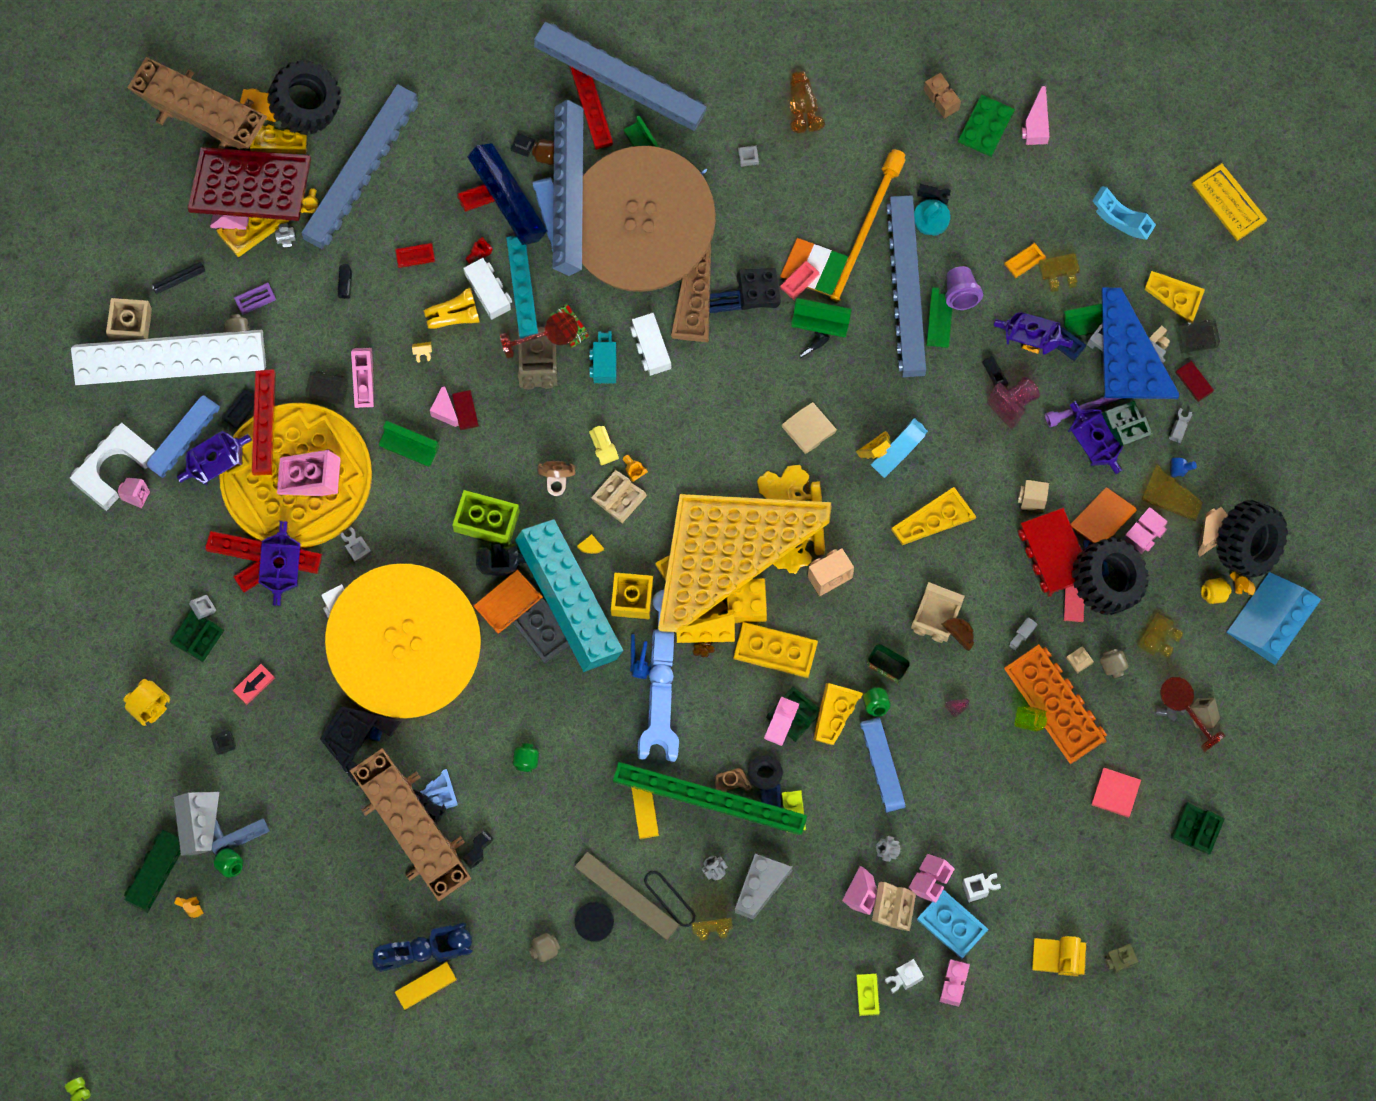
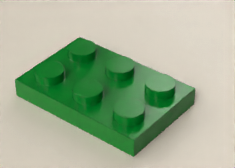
M981 95L958 143L992 157L1015 109Z

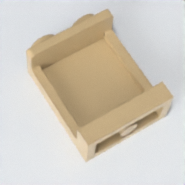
M928 582L911 629H914V632L918 635L924 636L927 634L932 636L934 641L940 643L943 641L947 642L950 633L941 623L947 619L957 618L965 596Z

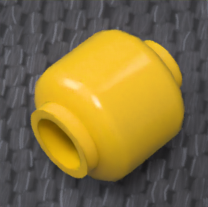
M1223 578L1206 580L1201 587L1202 598L1209 604L1224 603L1228 600L1229 595H1231V586Z

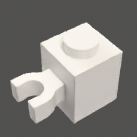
M983 873L965 878L962 884L968 902L987 897L989 889H1000V884L993 885L991 883L992 879L997 878V874H992L987 879L984 878Z
M913 959L897 968L895 972L897 976L888 977L885 979L886 984L891 981L896 983V986L891 989L893 994L898 991L901 985L906 990L922 981L924 976Z

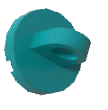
M934 199L923 201L916 207L914 212L915 226L923 234L939 235L949 226L951 219L950 211L941 201Z

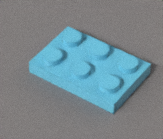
M945 890L942 891L937 902H932L917 918L925 928L961 960L988 931V928Z

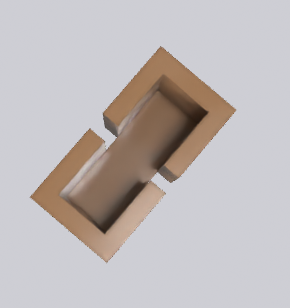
M939 73L925 81L924 91L932 103L935 102V107L942 117L946 118L960 109L961 101L953 89H949L950 85L943 75Z

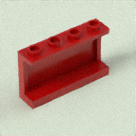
M1064 508L1022 522L1018 535L1020 540L1026 543L1025 551L1028 558H1032L1034 562L1032 567L1035 575L1040 576L1042 592H1046L1048 597H1050L1054 592L1073 586V582H1075V579L1072 578V571L1075 570L1073 564L1082 550Z

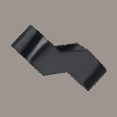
M484 830L474 838V849L463 859L470 869L474 868L484 859L483 849L494 840L487 830Z

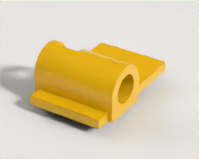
M1064 936L1060 940L1034 938L1032 970L1056 972L1058 975L1067 976L1084 975L1086 943L1081 942V938Z

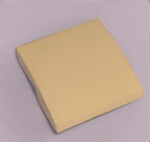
M813 402L782 424L783 429L805 454L815 449L822 441L837 431Z
M615 470L591 498L623 524L647 495L643 490L632 484L629 478Z
M879 882L872 921L892 928L910 931L916 894L904 887H895L886 882Z

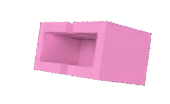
M1150 507L1124 538L1127 543L1133 545L1134 549L1138 550L1141 554L1145 550L1149 552L1155 544L1153 540L1157 536L1161 538L1167 530L1165 527L1168 521Z
M927 854L919 868L921 872L915 875L909 888L917 896L936 903L944 887L935 882L939 881L947 884L954 868L945 859Z
M950 959L940 1002L959 1007L970 964Z

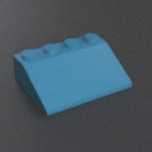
M1269 572L1227 633L1276 665L1321 599L1307 589Z

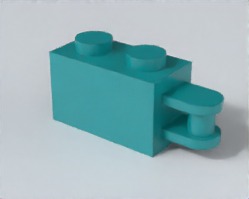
M598 331V342H593V349H590V360H593V366H590V378H593L594 383H616V342H612V331H609V333Z

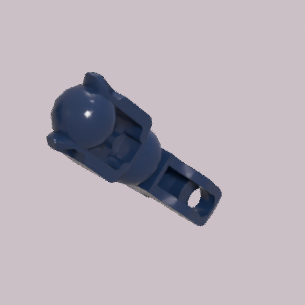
M466 923L436 928L431 931L428 939L417 937L411 942L389 943L377 947L373 953V966L377 971L384 972L413 963V960L424 962L429 960L431 956L436 961L443 962L458 956L470 955L473 952L470 949L472 936L465 929ZM448 935L447 943L452 951L440 953L438 951L439 945L435 938Z

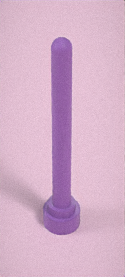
M1102 397L1079 405L1081 410H1091L1122 398ZM1072 408L1059 413L1051 411L1045 413V419L1051 428L1058 425L1062 419L1076 414Z

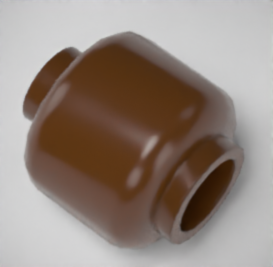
M541 139L534 144L532 155L537 162L547 165L554 164V141Z

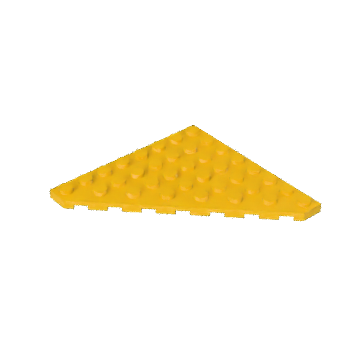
M680 494L658 626L659 631L680 632L829 524L831 502Z

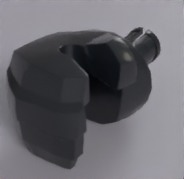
M499 543L492 544V561L491 551L488 548H480L476 554V566L484 575H508L517 570L518 563H526L522 553L517 551L515 544L501 547Z

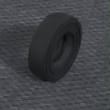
M759 756L749 764V781L758 789H772L781 782L783 776L782 765L774 757ZM762 767H768L773 771V774L769 778H762L758 775V770Z

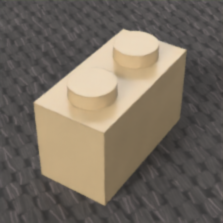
M1026 480L1025 486L1020 488L1018 497L1021 509L1044 512L1049 483Z

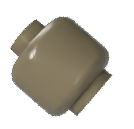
M240 314L229 316L230 319L224 323L225 333L250 331L248 319L241 317Z
M1117 648L1104 652L1103 657L1100 659L1105 674L1107 676L1113 675V678L1125 675L1124 671L1129 667L1124 652L1118 651Z
M544 933L531 940L529 952L533 959L537 958L538 961L543 963L557 956L560 946L554 935Z

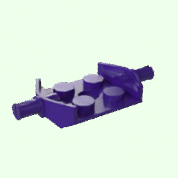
M1023 312L1015 313L1006 322L998 319L994 322V327L1002 328L1006 331L1008 345L1009 340L1043 349V355L1060 345L1069 348L1073 345V340L1063 338L1059 322Z
M1076 401L1071 403L1069 406L1076 414V417L1068 432L1074 434L1092 461L1090 465L1108 464L1115 475L1121 472L1122 469L1116 461L1123 446L1112 435L1103 418L1102 411L1098 409L1081 410ZM1093 433H1101L1102 440H1096Z
M221 431L189 450L185 458L186 471L177 476L179 482L182 483L186 479L194 477L207 486L208 481L237 464L242 465V447L252 441L251 436L247 434L238 439ZM212 452H216V459L214 461H209V454Z
M279 521V532L262 540L259 583L272 591V594H274L272 605L275 606L276 604L281 606L282 593L298 586L299 556L302 544L287 535L288 522ZM283 558V567L276 568L274 566L275 559Z

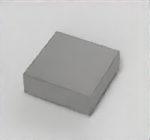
M757 146L738 148L741 167L759 164Z
M207 595L191 600L189 603L198 619L216 612L214 605Z

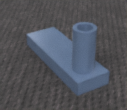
M263 818L224 836L216 820L212 851L216 856L223 849H233L270 830Z

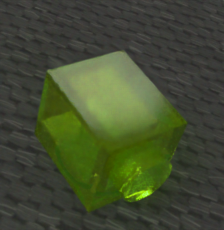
M1026 705L1017 707L1014 726L1034 732L1043 730L1047 723V711Z

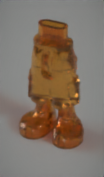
M805 72L792 73L790 107L792 114L795 115V119L790 124L791 129L796 133L806 132L807 124L803 113H806L809 132L818 131L825 126V121L822 117L815 115L818 105L813 95L809 78L806 77Z

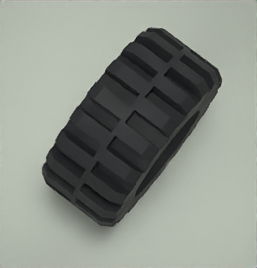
M298 60L296 64L291 62L286 67H282L278 74H276L267 97L270 104V113L275 114L273 118L276 122L280 121L283 128H290V132L296 133V131H300V134L306 135L308 131L310 134L317 133L318 129L320 131L325 129L333 120L341 103V96H339L341 89L339 86H336L338 83L335 77L332 78V73L328 69L324 70L323 65H314V62L309 60L307 63H304L303 60ZM301 85L312 89L320 100V106L311 110L300 108L291 100L288 92L289 88Z
M1255 500L1243 501L1235 505L1234 509H1231L1227 513L1228 516L1223 519V524L1218 530L1219 536L1216 539L1218 547H1216L1221 563L1226 568L1253 578L1266 574V571L1272 570L1273 565L1279 562V557L1284 552V545L1287 544L1286 535H1288V529L1286 528V520L1278 509Z
M1116 538L1103 539L1084 548L1078 554L1077 560L1074 561L1073 568L1075 570L1072 571V578L1075 579L1073 585L1078 590V597L1084 600L1083 603L1087 607L1091 606L1092 611L1096 613L1100 611V614L1114 615L1134 607L1145 596V588L1148 587L1149 580H1147V576H1149L1148 570L1145 568L1146 562L1141 559V553L1138 550L1135 551L1134 546L1130 543L1126 544L1125 540H1117ZM1103 561L1109 563L1118 574L1119 589L1117 592L1112 590L1103 579Z

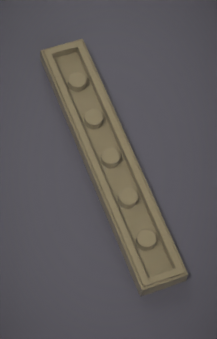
M586 852L575 866L579 872L666 941L679 927L677 922L590 853Z

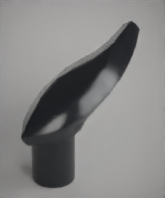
M815 332L818 339L800 357L802 358L823 346L830 336Z

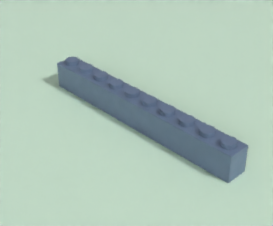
M545 22L534 39L535 48L693 131L696 130L705 115L706 106L701 101L693 100L684 92L672 89L667 83L657 81L652 75H645L638 68L626 65L621 59L613 58L604 50L592 47L589 42L577 39L572 33L560 30L555 24Z
M397 84L303 229L302 236L304 240L321 249L325 245L328 246L330 244L333 232L339 230L342 225V218L350 213L352 209L351 204L354 200L357 201L359 199L362 187L370 182V175L373 170L376 171L379 168L382 156L388 154L390 150L389 145L392 141L397 140L400 133L399 130L407 124L411 111L414 112L417 109L418 100L415 93Z
M566 100L555 106L552 258L553 269L570 276L582 270L583 107Z
M913 196L890 197V203L886 204L887 215L891 216V221H888V232H892V238H889V249H893V255H890V264L894 266L895 272H892V284H896V290H893V301H897V307H894V317L898 319L899 325H895L896 336L900 337V342H897V354H901V360H898V370L902 371V377L925 376L926 362Z

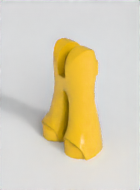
M471 288L464 290L460 295L449 301L424 310L426 318L435 317L427 321L428 329H436L453 324L480 322Z

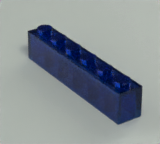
M492 143L476 145L467 158L521 244L537 243L547 232L545 226Z

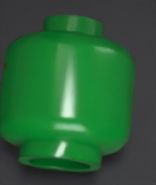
M871 688L864 694L863 701L868 714L880 717L885 715L890 709V700L886 690L883 688Z
M522 743V747L515 748L512 764L517 767V771L532 772V770L537 768L539 751L533 749L534 745Z
M230 848L223 849L216 854L214 867L223 876L231 878L237 876L242 871L243 859Z

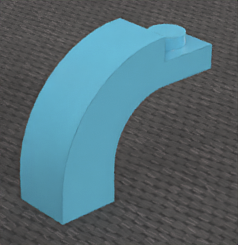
M1102 186L1093 199V203L1098 208L1096 212L1102 219L1132 237L1147 240L1156 226L1147 213L1136 212L1122 205L1107 187Z
M914 418L891 443V447L886 450L887 453L881 458H876L871 466L885 478L916 447L928 431Z

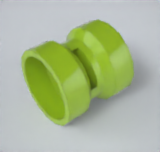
M83 1077L76 1078L64 1086L71 1095V1101H82L81 1098L86 1100L91 1097L89 1090L84 1086L85 1081Z

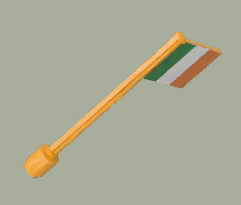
M893 149L888 153L882 167L884 178L849 257L797 238L780 278L787 280L807 261L820 273L807 288L830 296L834 302L841 300L840 296L891 179L899 176L905 163V154L902 151Z

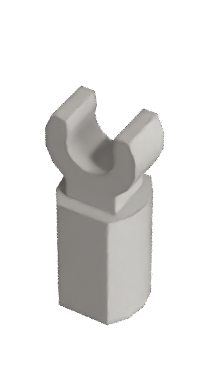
M1181 408L1177 413L1178 420L1175 421L1169 436L1170 440L1181 443L1188 426L1187 422L1192 417V412H1189L1187 417H1183L1181 415L1183 409Z
M1027 617L1017 630L1016 636L1010 642L1009 647L1016 651L1022 641H1026L1037 627V623Z

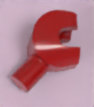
M481 237L477 243L474 242L470 250L471 253L465 260L471 264L476 258L480 260L489 256L493 249Z

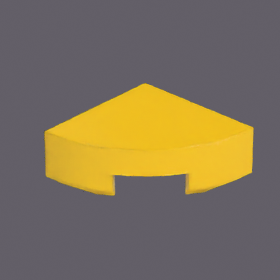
M592 534L577 545V548L584 553L597 554L604 550Z

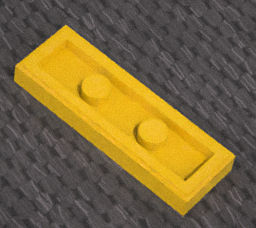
M631 787L639 839L659 836L652 793Z
M446 962L395 991V994L404 1010L457 979Z

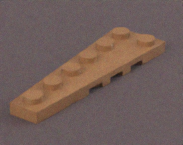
M711 244L699 264L682 280L671 334L672 339L699 342L709 341Z

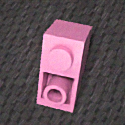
M860 866L842 901L853 910L870 915L875 906L877 895L873 875Z

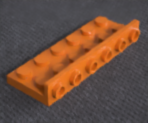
M1038 644L1004 669L1032 710L1040 714L1041 723L1071 765L1100 744L1106 743L1107 741L1104 737L1107 734L1101 726L1097 728L1093 721L1096 718L1090 710L1085 711L1082 706L1085 702L1080 695L1077 694L1075 696L1071 691L1074 688L1068 678L1065 680L1062 678L1060 673L1063 671L1057 662L1054 664L1049 658L1052 655L1046 647L1041 648Z

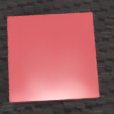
M1103 768L1092 805L1130 817L1141 780Z

